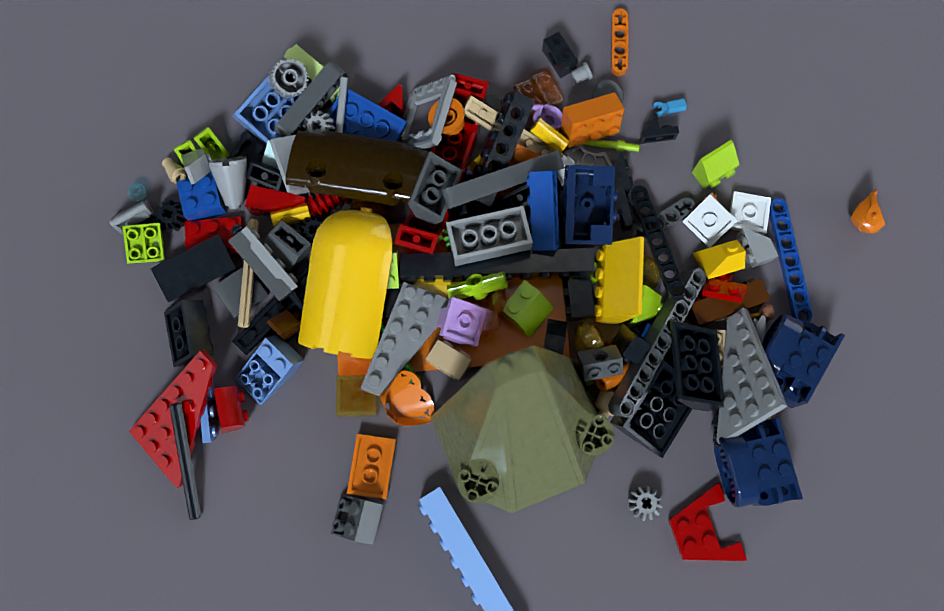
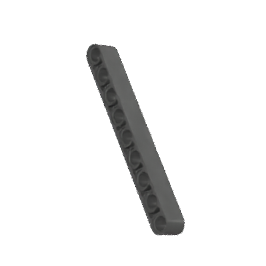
M686 269L681 272L680 275L686 289L685 296L679 301H674L667 297L645 337L651 344L650 348L639 364L631 362L609 402L608 409L612 415L630 417L634 413L672 343L670 322L683 323L706 280L705 272L702 269ZM674 287L671 292L674 295H679L682 293V290L679 287Z

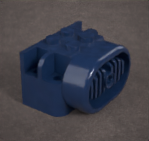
M565 165L562 190V214L564 215L563 242L565 244L612 245L613 221H616L617 216L616 209H613L614 201H617V190H614L615 166Z
M783 313L767 331L762 346L787 406L794 408L809 402L845 335L841 333L834 336L826 331L827 327L823 325L818 327L811 322H801L791 315Z
M779 417L762 421L739 436L731 438L720 437L718 439L721 445L719 449L714 445L715 458L723 488L728 500L734 507L739 508L748 505L769 506L790 500L803 499Z

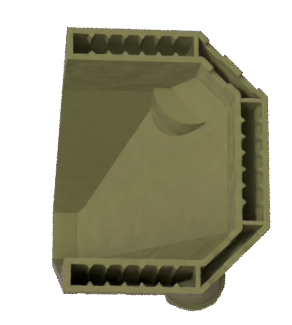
M534 345L488 363L431 416L461 495L469 502H486L511 514L584 484L595 456L606 452L614 443L612 425L603 415L597 413L575 359Z

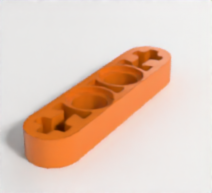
M621 8L616 9L611 18V72L618 77L625 75L628 69V13ZM618 15L622 18L621 25H618ZM622 31L624 33V37H617L615 35V32ZM615 48H623L624 53L617 54L615 52ZM618 60H621L622 70H618Z

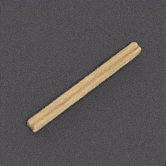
M256 219L248 220L247 227L249 230L254 228L258 233L259 221ZM245 260L238 326L242 328H247L250 325L254 271Z

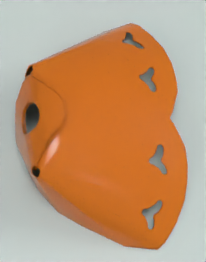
M406 370L401 371L380 395L387 416L396 424L415 426L432 421L431 416L435 413L433 401L430 395L421 389V382L414 373ZM386 403L389 404V411L386 408ZM427 408L429 409V411H428L429 416H428L427 414H425Z

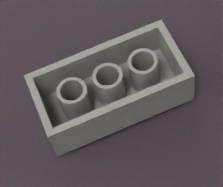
M524 206L446 222L455 266L532 249L533 242Z

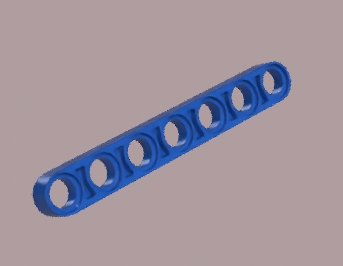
M777 198L770 203L769 218L792 317L801 322H810L813 318V313L788 206L783 199ZM773 204H780L782 211L776 212L773 209ZM778 221H783L786 224L785 230L777 227ZM782 239L789 240V248H785L782 246ZM786 257H792L794 259L793 266H789L786 264ZM790 275H796L798 277V284H793L790 282ZM795 293H800L802 295V302H796L794 300ZM799 311H803L807 314L806 321H802L798 318Z

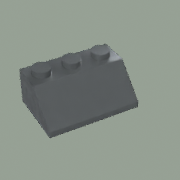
M428 152L407 203L414 215L431 226L442 222L448 208L441 190L457 185L462 170L432 152Z

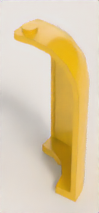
M361 207L360 210L338 211L327 217L318 227L311 249L298 338L299 344L311 349L324 348L326 353L339 355V351L351 354V357L373 359L378 347L392 257V238L386 219L379 214L373 213L371 208Z

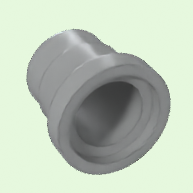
M586 62L571 71L576 83L586 79H593Z

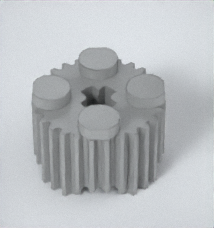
M286 58L279 60L269 72L268 83L269 86H272L271 90L274 89L273 92H277V95L280 94V97L283 98L298 96L305 91L304 89L308 85L309 79L307 77L309 75H306L308 73L306 71L307 67H304V64H301V61H296V59ZM285 75H286V76H288V75L291 76L289 82L286 80Z

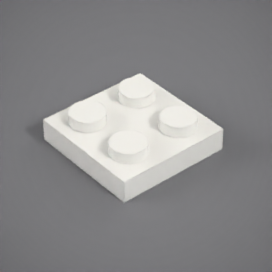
M734 191L731 197L729 212L738 221L730 229L741 231L743 228H748L761 235H765L767 233L771 198Z
M710 194L682 222L710 248L738 220Z

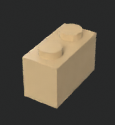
M437 340L428 354L426 362L457 382H460L472 363V360L469 359L470 355L462 350L456 351L453 349L454 346L446 340H443V342Z

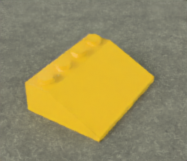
M640 236L612 242V245H603L598 248L596 253L598 268L595 272V277L598 280L594 292L596 297V305L594 307L595 322L617 325L642 315L644 237Z

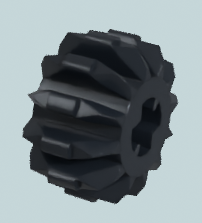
M170 200L167 204L162 201V207L156 206L158 212L153 213L156 217L154 221L161 224V230L166 229L167 232L171 233L173 229L179 231L178 226H185L182 221L187 219L183 215L182 206L179 202L175 203L173 200Z
M310 216V221L303 220L305 226L299 228L302 232L300 235L311 243V248L316 234L312 232L314 230L317 231L324 221H321L320 216H317L315 220Z

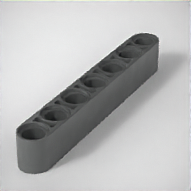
M557 150L441 191L447 208L450 209L527 182V176L531 171H558L565 167L560 152Z

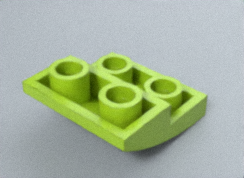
M160 223L122 226L127 264L165 261Z

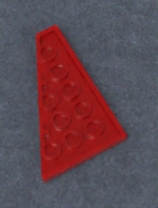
M205 350L199 351L129 430L131 435L176 488L181 487L183 482L169 405L176 402L182 404L190 455L192 456L196 442L194 438L197 429L200 428L201 417L204 414L207 403V392L209 387L212 386V377L217 368V363Z

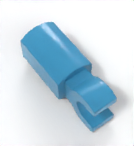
M681 98L666 101L664 104L662 102H655L652 108H659L661 111L656 112L655 116L661 117L664 113L672 114L686 111L687 105L685 99Z

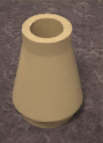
M166 158L162 161V166L165 168L171 182L176 183V181L187 179L186 170L171 158Z

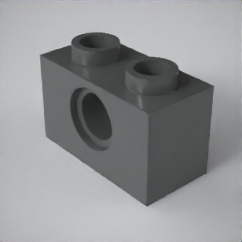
M616 345L577 352L578 368L584 382L623 374V358Z

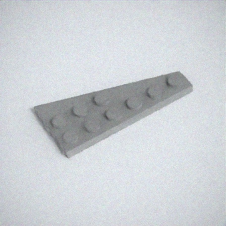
M403 283L362 383L361 390L377 396L383 393L402 368L406 366L408 361L437 329L441 309L447 307L449 299L409 283Z

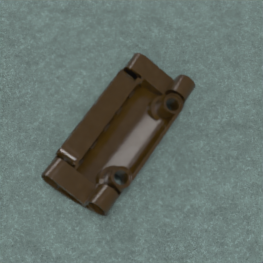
M298 130L290 151L285 181L286 185L305 187L306 185V188L314 194H326L390 206L398 205L401 200L402 203L407 204L426 156L430 151L410 148L403 142L332 131H323L319 134Z

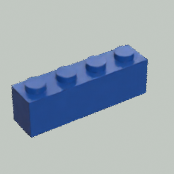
M557 170L531 171L527 176V186L530 187L527 203L531 208L528 224L531 226L532 251L557 250L559 248Z

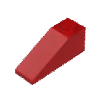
M251 185L245 207L252 215L260 216L262 214L267 216L273 211L307 203V199L303 196Z

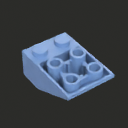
M278 334L266 337L236 376L235 380L262 406L297 371L304 362V359Z

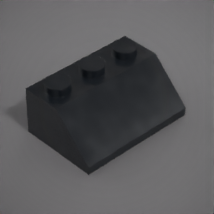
M182 300L164 312L173 367L188 365L201 350H205L210 357L213 356V345L209 334L210 327L207 324L206 308L204 307L203 300Z

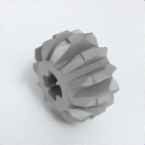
M318 110L317 114L310 112L311 118L305 117V120L308 121L307 124H303L306 132L321 134L323 131L335 130V126L332 125L334 120L329 118L328 113L323 114L322 111Z
M645 486L644 491L641 487H637L638 494L632 491L631 495L634 499H628V502L633 503L634 506H630L628 509L630 511L636 509L633 516L638 517L640 515L642 521H645L646 515L649 520H653V514L656 516L660 514L656 508L663 507L662 504H657V501L661 500L662 497H654L657 490L654 489L650 492L649 486ZM647 499H648L647 504H648L649 506H648V507H642L643 502H642L641 500H647Z

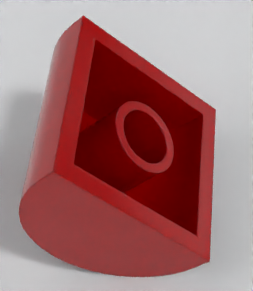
M236 386L214 389L221 433L244 428L246 426L245 422L249 421L247 410H242L241 403L245 402L243 391H239Z

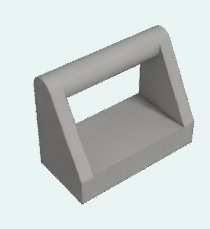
M145 199L113 216L109 223L123 235L122 226L144 224L155 218L150 204Z

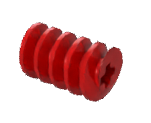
M319 193L315 194V198L309 194L307 201L314 218L316 217V211L321 216L323 215V209L329 213L330 206L336 210L337 204L341 208L344 206V201L349 204L347 198L326 194L321 196Z

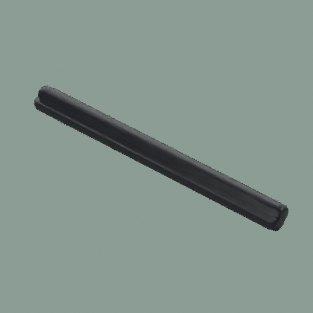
M176 402L170 404L169 409L190 520H196L201 517L182 404Z

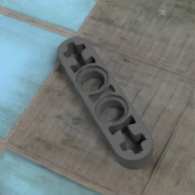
M683 198L658 213L657 216L663 231L689 216L695 210V202L691 198ZM684 204L690 205L689 209H684L683 211H681V213H679L678 210H680ZM666 213H674L676 219L674 221L668 220ZM651 222L646 224L648 229H652L650 226ZM641 225L632 231L631 238H635L638 233L643 232Z

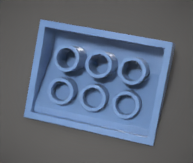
M270 74L265 77L232 114L236 121L265 144L268 143V140L281 137L274 128L301 95L299 94L293 98L280 97V94L277 95V92L274 93V89L271 90L272 86H269L268 76ZM285 75L286 80L289 82L291 76H290V75H288V76Z

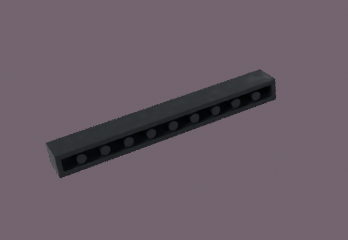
M593 248L526 250L455 266L452 252L434 253L433 255L429 253L400 254L401 281L409 284L416 283L417 280H424L425 283H434L435 279H443V282H454L455 279L466 281L473 274H481L483 277L502 271L505 273L507 281L519 277L521 280H530L532 277L546 280L551 279L552 276H559L560 279H568L570 276L589 278L595 271Z

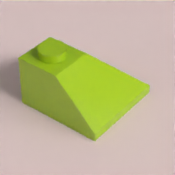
M643 285L642 315L628 320L627 326L633 329L654 318L663 306V303L660 302L662 296L648 286Z

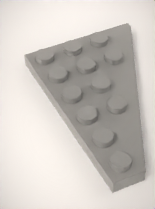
M744 307L728 317L722 374L724 407L719 408L717 443H719L718 439L720 437L731 438L739 436L787 407L750 314Z

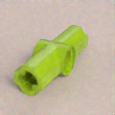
M503 271L483 277L481 274H473L466 281L448 285L447 292L449 298L455 297L462 300L472 297L475 300L485 298L490 292L508 288V284Z

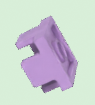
M450 297L447 307L442 308L437 322V327L441 328L439 335L444 336V340L459 345L467 344L477 347L487 309L455 297Z

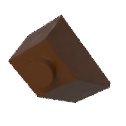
M286 310L269 319L266 323L288 343L300 331L301 317L295 312L291 314Z

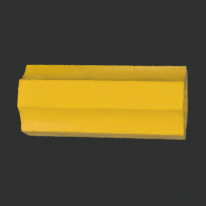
M538 118L530 129V132L553 150H559L560 153L569 143L567 138L541 118Z
M304 203L270 212L275 227L281 220L287 225L303 222V220L307 221L311 213L308 204Z

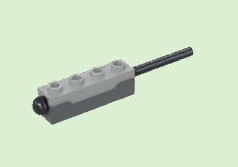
M239 224L234 225L231 228L232 238L228 242L280 302L289 296L298 308L303 311L304 301L296 293L298 288L296 283L298 280L292 273L287 274L283 270L286 266L279 258L275 260L272 257L271 253L273 251L266 243L264 245L258 240L260 235L254 228L249 230L247 226L244 228Z

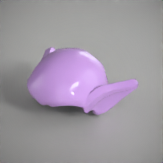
M535 104L532 110H535L533 123L538 118H541L556 131L559 130L562 120L560 109L549 104Z

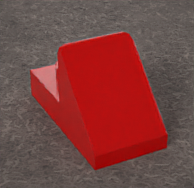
M398 84L378 106L391 113L394 108L403 117L404 94L402 86Z

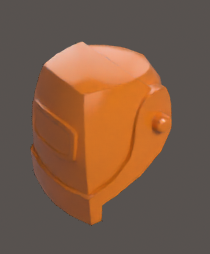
M877 189L856 206L855 211L850 217V221L860 232L874 234L885 226V221L877 202Z

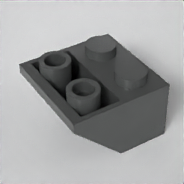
M282 220L272 229L262 245L266 243L273 251L271 255L275 260L279 258L286 266L283 270L287 274H290L311 252V243Z
M341 494L331 534L355 542L374 545L383 504Z

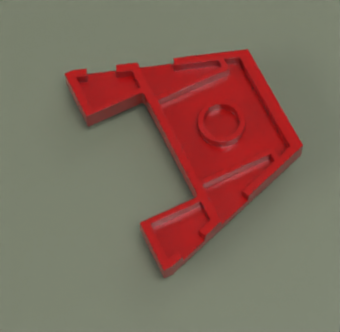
M720 484L713 485L708 491L668 520L682 560L747 561L741 542L720 548L706 507L726 501Z

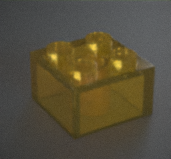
M366 375L336 376L337 417H378V396L361 390Z

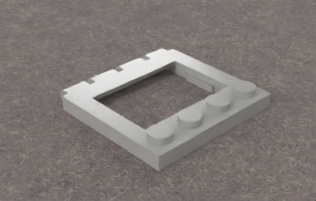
M453 74L413 89L409 95L402 117L408 124L398 142L406 143L410 148L421 150L438 146L442 139V130L457 84L455 82L456 77ZM440 98L432 127L427 132L422 130L416 135L413 133L409 134L417 105Z

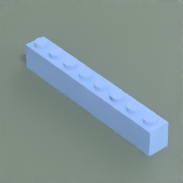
M441 487L419 499L421 504L418 507L424 516L428 514L431 519L429 525L434 534L438 532L442 539L439 542L444 551L449 550L452 557L449 559L455 569L459 567L463 574L460 576L462 582L466 587L470 586L474 592L471 594V597L475 604H481L484 611H514Z

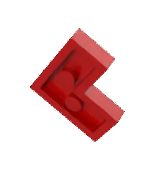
M734 272L708 279L702 294L705 297L741 303L747 292V285L731 282L734 276Z

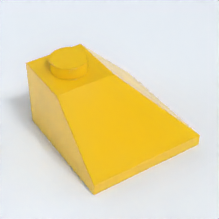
M733 240L694 252L693 257L705 272L707 278L711 279L744 269L746 251L738 240Z

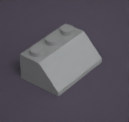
M296 135L269 140L287 192L303 197L314 194L306 188V185L305 187L286 185L287 165Z

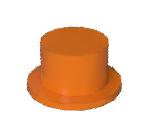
M452 98L442 134L455 135L464 127L465 111L463 105L457 99ZM439 100L431 107L428 113L430 127H432Z

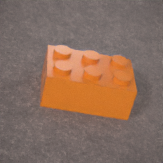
M615 92L563 107L560 133L569 140L568 148L580 146L590 141H597L606 136H613L619 133L625 108Z

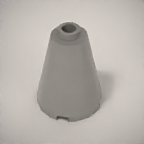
M233 157L230 159L210 160L209 167L225 206H229V209L241 208L240 205L244 204L247 158Z

